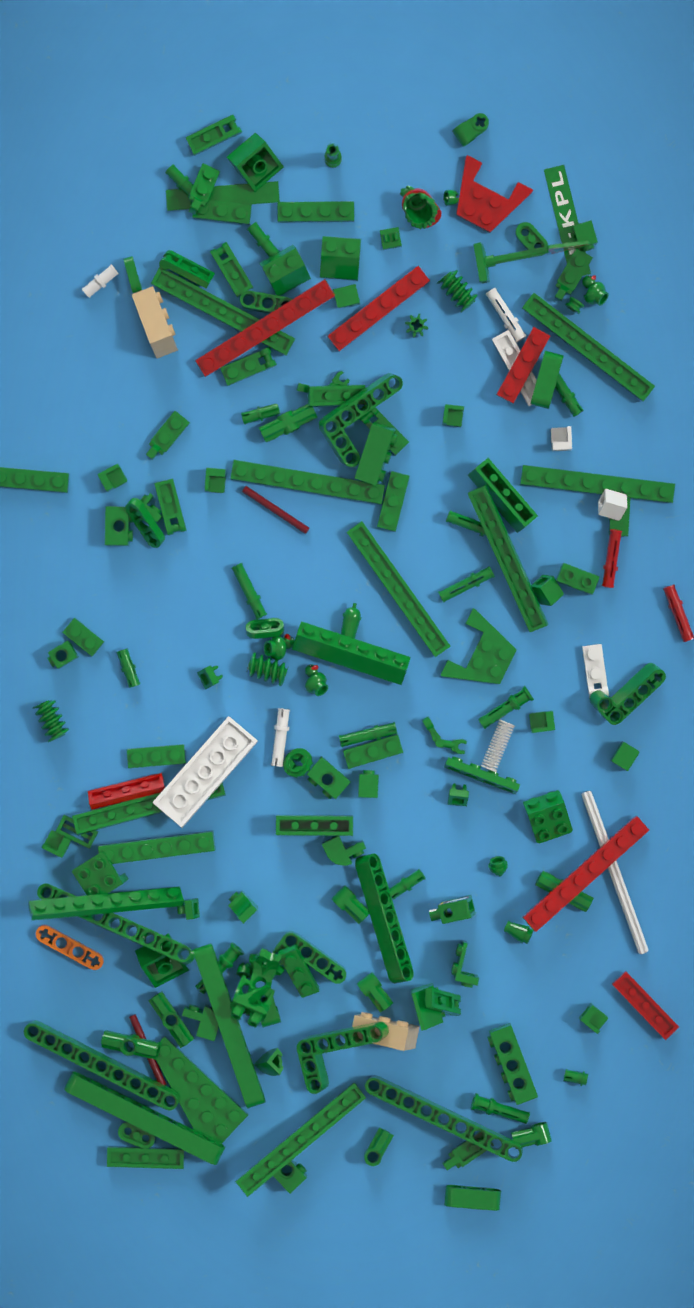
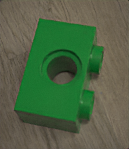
M105 507L106 546H129V542H133V530H130V523H133V521L126 512L125 507ZM117 521H122L125 525L124 529L120 532H117L114 528Z
M562 563L556 581L593 595L600 576Z
M323 757L307 773L309 776L307 780L315 787L317 785L321 786L324 789L322 793L329 799L332 797L337 799L351 782ZM325 774H330L333 777V782L329 785L322 782V777Z
M294 1160L287 1164L292 1167L290 1173L286 1174L279 1170L273 1176L289 1194L307 1178L305 1167L301 1163L296 1164Z

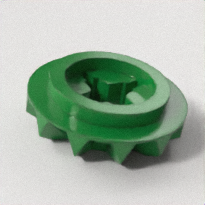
M303 748L290 751L283 762L285 772L290 777L298 778V776H305V773L310 771V766L313 764L312 756ZM294 760H295L296 762H297V761H298V762L301 761L302 766H297V765L295 764Z

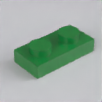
M76 618L62 632L92 657L104 643L101 638Z

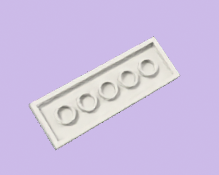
M228 716L153 801V804L183 828L257 744L258 740Z

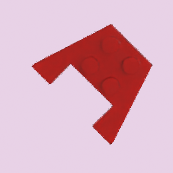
M467 155L456 215L491 233L515 208L532 194L533 189L518 182L509 199L474 181L482 162Z

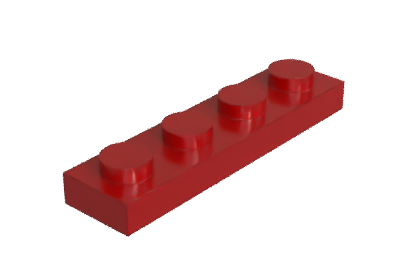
M533 327L496 394L497 396L512 404L515 402L550 335Z
M159 773L88 791L90 808L93 810L161 793L165 789L163 775Z
M626 971L612 983L665 1040L679 1028Z

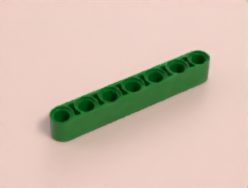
M375 853L360 856L355 860V867L389 980L394 984L411 981L414 972L381 860Z

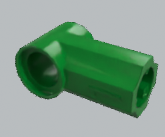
M345 885L331 898L340 909L345 910L358 924L369 915L368 909Z
M373 972L357 983L363 994L369 997L380 1013L393 1004L392 999L381 987L382 984Z
M547 1122L531 1125L530 1128L511 1132L513 1140L521 1144L522 1148L534 1144L536 1146L544 1145L552 1141Z
M380 1127L368 1149L364 1152L365 1162L369 1166H377L381 1162L382 1156L394 1136ZM370 1152L378 1154L376 1161L371 1162L367 1159Z

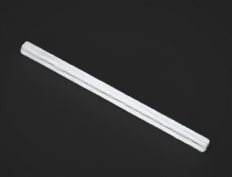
M586 791L582 793V798L601 847L609 839L592 792ZM615 861L608 867L638 953L644 954L648 952V947L617 861Z

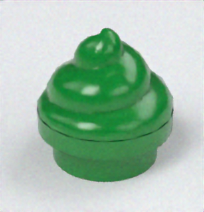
M502 856L493 857L488 865L489 870L501 877L508 868V863Z

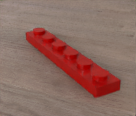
M417 266L327 337L340 352L429 283V278Z

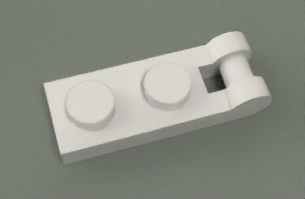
M602 644L582 646L589 699L590 695L596 690H601L609 696ZM601 683V688L594 689V684Z

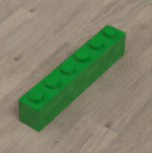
M302 621L292 650L399 685L403 683L411 658Z
M214 831L98 846V853L103 851L112 864L216 850Z

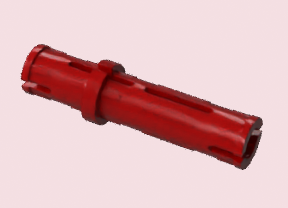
M610 529L606 563L603 565V569H605L603 587L614 588L615 574L618 571L617 560L622 530Z
M675 584L663 588L669 603L668 608L672 610L683 642L694 639L682 606L683 601L679 599Z

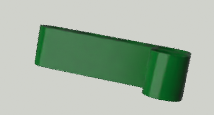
M648 663L611 698L603 691L596 690L590 695V703L610 724L618 725L665 681L666 674L656 664Z
M294 931L286 932L272 951L275 954L280 950L294 946L288 945L285 941L288 936H294L296 938L294 945L297 946L301 955V950L304 947H309L312 950L310 956L305 957L302 955L305 963L333 983L340 984L346 978V970L341 964ZM324 958L328 964L326 967L320 968L317 965V960ZM331 964H333L334 966H332V969L336 972L341 970L342 977L338 976L337 978H334V972L330 970L329 973H327L326 971L330 968Z

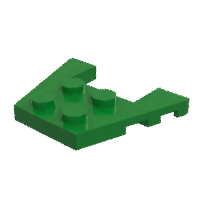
M473 608L465 624L483 632L466 668L447 660L441 676L500 684L517 649Z

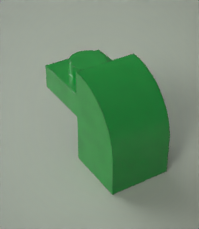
M340 836L333 837L322 843L328 858L333 863L342 866L352 864L350 856L353 855L356 858L364 854L363 850L366 849L363 840L345 848Z
M189 1004V1007L185 1006L182 1016L200 1021L196 1036L215 1041L219 1026L212 1007L205 1004L204 1010L201 1011L200 1007Z

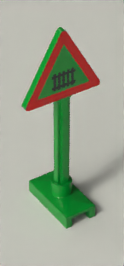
M589 240L554 244L547 245V248L540 247L499 256H486L484 245L481 242L473 245L479 280L482 283L490 282L488 268L494 267L496 264L542 256L549 252L555 254L589 245L590 243Z

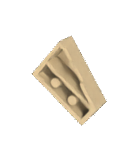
M152 286L131 294L156 358L178 351L173 338L176 335L172 324L168 325L167 319H170L166 308L162 309L160 303H163L160 292H155Z
M367 1012L354 1015L352 1027L375 1022H384L388 1026V1036L373 1044L402 1051L415 1049L420 1026L412 1025L405 1021H392L391 1018L379 1016V1018L372 1017L373 1014ZM375 1028V1033L380 1036V1031ZM358 1032V1033H357L358 1037H359L360 1039H363L362 1034H361L360 1032Z

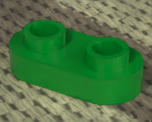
M523 222L517 226L516 237L527 250L535 249V244H540L541 247L547 248L548 243L546 239L531 223ZM522 230H527L529 234L527 236H523L521 233Z
M279 618L252 620L246 624V634L253 639L277 637L284 633V623Z
M123 1122L118 1129V1135L123 1141L140 1148L148 1149L155 1142L154 1135L128 1122ZM125 1128H130L132 1132L130 1134L125 1133ZM148 1135L149 1140L144 1141L142 1136Z

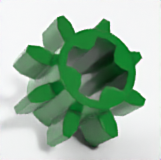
M418 314L417 318L410 315L411 321L405 322V325L409 326L406 333L412 332L413 338H415L416 334H420L423 337V329L428 330V327L424 326L427 318L422 320L420 319V314ZM418 321L419 325L422 326V328L414 330V326H412L411 324H415V322Z

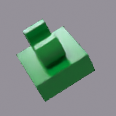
M399 227L380 230L383 250L402 247Z
M210 665L197 672L205 690L219 683V680L223 678L222 675L216 676L214 673L218 666L211 667Z
M454 783L449 791L448 804L467 806L469 791L466 790L467 786L463 784V789L458 790Z
M198 898L185 900V905L177 907L178 914H186V920L200 917Z

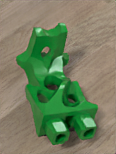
M263 948L258 954H250L251 979L248 980L246 976H242L230 1006L232 1009L231 1018L240 1020L242 1014L248 1015L250 1017L247 1024L255 1028L260 1021L264 1022L275 990L271 989L272 980L276 975H282L285 970L279 964L282 957L281 954H273ZM257 982H264V986L260 988L256 987ZM244 985L248 986L247 993L242 992ZM265 996L267 1000L262 1003L260 998Z

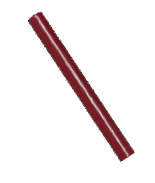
M245 486L242 492L303 533L306 534L310 529L249 487Z
M136 1014L130 1016L129 1019L136 1035L146 1039ZM147 1058L156 1081L166 1085L156 1060Z

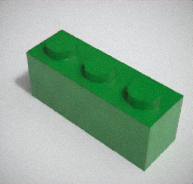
M377 422L372 423L355 479L375 486L380 481L383 482L386 471L383 469L385 463L389 464L392 455L389 451L391 445H395L398 437L395 434V428Z

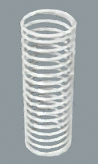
M499 720L502 723H498V728H496L500 732L494 731L497 733L493 734L496 737H492L495 740L490 742L494 746L489 745L493 749L487 748L490 750L486 751L489 754H485L488 757L483 759L487 763L482 762V764L486 766L481 765L494 772H497V769H495L498 768L496 765H499L497 762H501L502 758L500 757H503L501 754H504L502 751H505L503 749L506 748L504 745H507L505 742L508 743L507 740H510L508 737H511L509 735L512 734L510 731H513L511 728L515 727V725Z

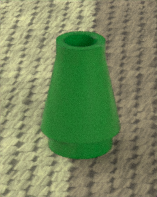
M510 921L507 922L504 928V932L522 944L523 942L528 944L533 934L530 926Z

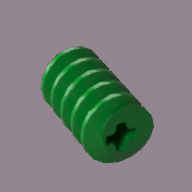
M455 270L445 275L437 284L443 282L441 289L448 288L446 295L453 294L451 301L458 300L455 306L457 308L463 306L460 311L462 313L475 302L477 293L470 295L473 290L472 287L465 289L468 283H460L463 277H455L458 270Z
M254 652L247 671L249 670L250 677L257 673V679L264 675L265 682L271 677L272 684L279 680V686H282L288 668H285V662L278 666V660L271 664L270 657L263 661V655L256 659V653Z
M48 700L33 707V709H39L35 713L36 716L42 715L38 722H45L41 728L48 729L45 736H51L48 743L64 736L69 728H62L66 722L59 721L63 716L62 714H56L59 707H52L56 700Z

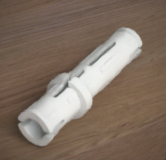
M493 288L485 295L489 298L505 323L504 327L508 328L516 342L524 339L527 335L518 324L519 320L517 317L514 318L506 303L497 292V289ZM496 300H498V302L500 303L501 307H502L503 310L505 311V314H504L503 311L501 310V308H500V306L498 305V303L496 302ZM507 317H509L510 321L512 322L516 330H514Z
M278 708L277 724L274 725L276 732L272 766L283 767L287 731H289L290 709Z

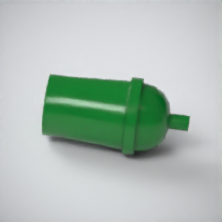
M353 603V606L347 608L343 613L341 628L342 635L354 639L359 622L362 619L360 611L356 608L357 603Z

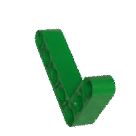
M392 373L385 374L319 421L320 431L342 464L348 467H355L360 462V455L344 429L400 391L403 386L400 376ZM394 378L395 385L390 388L389 381ZM376 389H379V396L377 398H374L373 392ZM363 399L364 406L358 409L357 404ZM347 410L349 415L343 420L342 413ZM332 421L333 427L327 431L326 424ZM342 437L343 443L337 446L336 440ZM349 453H352V460L350 462H347L346 456Z
M375 1022L311 1035L299 1041L297 1053L307 1090L312 1094H317L328 1087L329 1079L322 1056L323 1053L377 1043L388 1036V1026L384 1022ZM375 1028L380 1031V1036L375 1033ZM358 1032H360V1033L362 1034L363 1039H360V1038L358 1037V1035H357ZM340 1035L345 1038V1043L341 1041ZM323 1039L327 1041L328 1047L323 1044ZM305 1043L310 1045V1050L306 1048ZM310 1061L315 1064V1069L311 1067ZM315 1080L320 1083V1087L315 1084Z

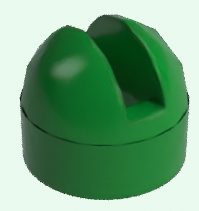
M445 190V205H455L459 200L456 196L459 194L454 190Z
M242 962L239 964L236 974L240 977L244 975L246 978H250L252 974L251 965Z

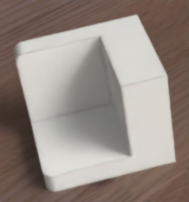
M571 426L551 429L552 451L572 450Z
M609 489L604 490L598 501V515L618 521L627 509V495Z

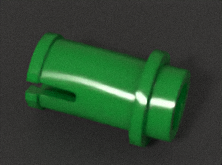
M566 1069L563 1081L577 1083L580 1086L586 1085L588 1074H585V1071L581 1073Z

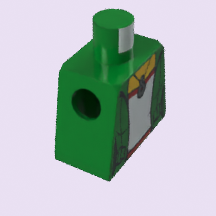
M471 895L441 902L438 908L429 910L431 921L441 919L442 924L469 919L476 914ZM447 909H451L453 914H449Z

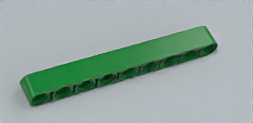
M46 883L40 885L37 890V895L41 900L63 898L66 896L75 897V895ZM51 889V895L48 898H44L45 890ZM105 913L99 921H95V915L77 916L181 964L187 965L194 960V952L188 946L115 913ZM118 919L120 924L117 928L113 929L112 922ZM132 927H136L137 933L134 936H129V930ZM154 935V941L151 944H147V936ZM170 942L171 949L164 952V944ZM188 950V957L182 960L180 958L181 952Z
M212 943L193 949L195 959L246 1107L248 1109L266 1103L239 1021L230 1017L232 1000Z
M31 1021L24 1028V1036L28 1040L165 1110L175 1109L180 1102V1095L177 1091L40 1021ZM30 1026L38 1029L37 1035H33L30 1032ZM47 1035L54 1036L55 1043H49L46 1038ZM64 1044H70L72 1052L65 1051ZM82 1052L89 1055L88 1061L81 1058ZM98 1061L105 1062L106 1069H100ZM115 1070H121L124 1077H116ZM132 1079L140 1080L141 1086H134ZM149 1088H156L158 1095H151ZM172 1096L175 1099V1103H167L166 1097Z
M73 1071L64 1088L69 1094L210 1164L217 1165L225 1149V1146L220 1142L81 1073Z
M371 1076L365 1083V1090L370 1095L508 1161L517 1162L522 1157L523 1148L518 1142L380 1076ZM370 1081H377L379 1089L373 1090L370 1087ZM394 1089L397 1096L390 1098L387 1095V1090ZM411 1097L414 1100V1105L407 1106L404 1103V1099ZM427 1105L431 1108L432 1112L426 1115L422 1112L421 1108ZM446 1114L449 1117V1122L442 1123L439 1120V1115ZM463 1122L467 1129L459 1131L456 1124ZM475 1131L483 1132L484 1138L481 1140L474 1137ZM498 1139L501 1141L502 1146L494 1148L491 1141ZM512 1147L517 1148L519 1155L511 1156L509 1149Z

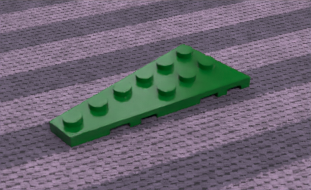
M164 1036L159 1041L161 1050L156 1061L170 1087L179 1093V1103L193 1129L222 1144L244 1121L248 1113Z

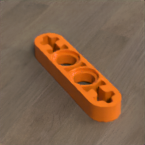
M42 925L36 930V938L43 944L89 969L98 970L102 967L104 958L99 952L49 925ZM47 929V933L51 936H53L54 933L57 934V936L53 939L52 944L49 942L51 938L46 936L43 939L41 937L42 934L40 933V930L43 931ZM60 937L67 941V945L64 948H59L56 945V940ZM79 946L83 949V956H74L73 949ZM87 951L91 952L89 954V957H99L98 961L100 962V964H96L95 966L91 965L92 961L88 958L86 959V962L83 961V959L87 955Z

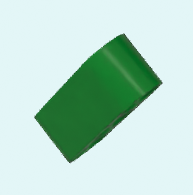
M245 291L240 296V302L244 309L268 314L281 307L283 303L292 300L288 297L255 291ZM246 296L254 298V302L251 305L244 303L243 300ZM265 299L273 301L271 308L263 307L262 303Z
M545 350L531 405L549 409L564 355Z
M446 1185L444 1205L456 1208L497 1211L500 1210L501 1190Z

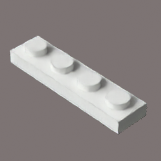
M507 330L493 338L492 341L510 371L520 349L510 331ZM532 371L520 391L528 406H531L530 403L537 381Z

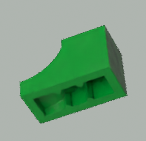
M236 891L228 899L230 901L228 906L243 924L258 909V906L243 891L240 893Z

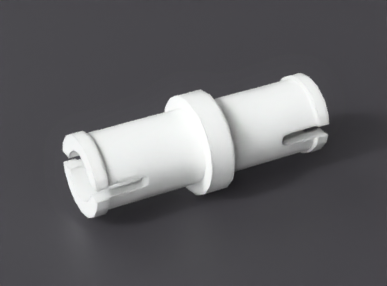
M111 264L101 274H96L94 276L95 279L82 288V290L90 298L102 287L105 288L106 284L119 273Z

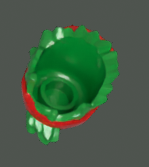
M411 186L401 189L400 195L403 197L402 209L405 212V218L411 223L412 227L419 229L423 227L426 229L435 225L440 220L442 211L427 191Z

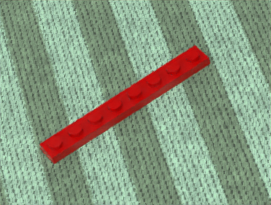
M324 279L195 361L206 377L333 298L335 294Z
M638 816L632 818L522 918L534 932H537L642 838L649 829Z

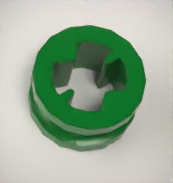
M570 297L569 303H566L565 306L579 314L580 308H583L584 305L577 299Z

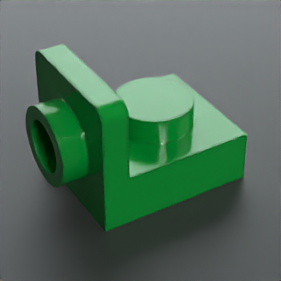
M150 493L147 496L145 494L141 501L153 519L159 523L162 519L160 515L161 510L153 504L151 507L148 506L154 495Z

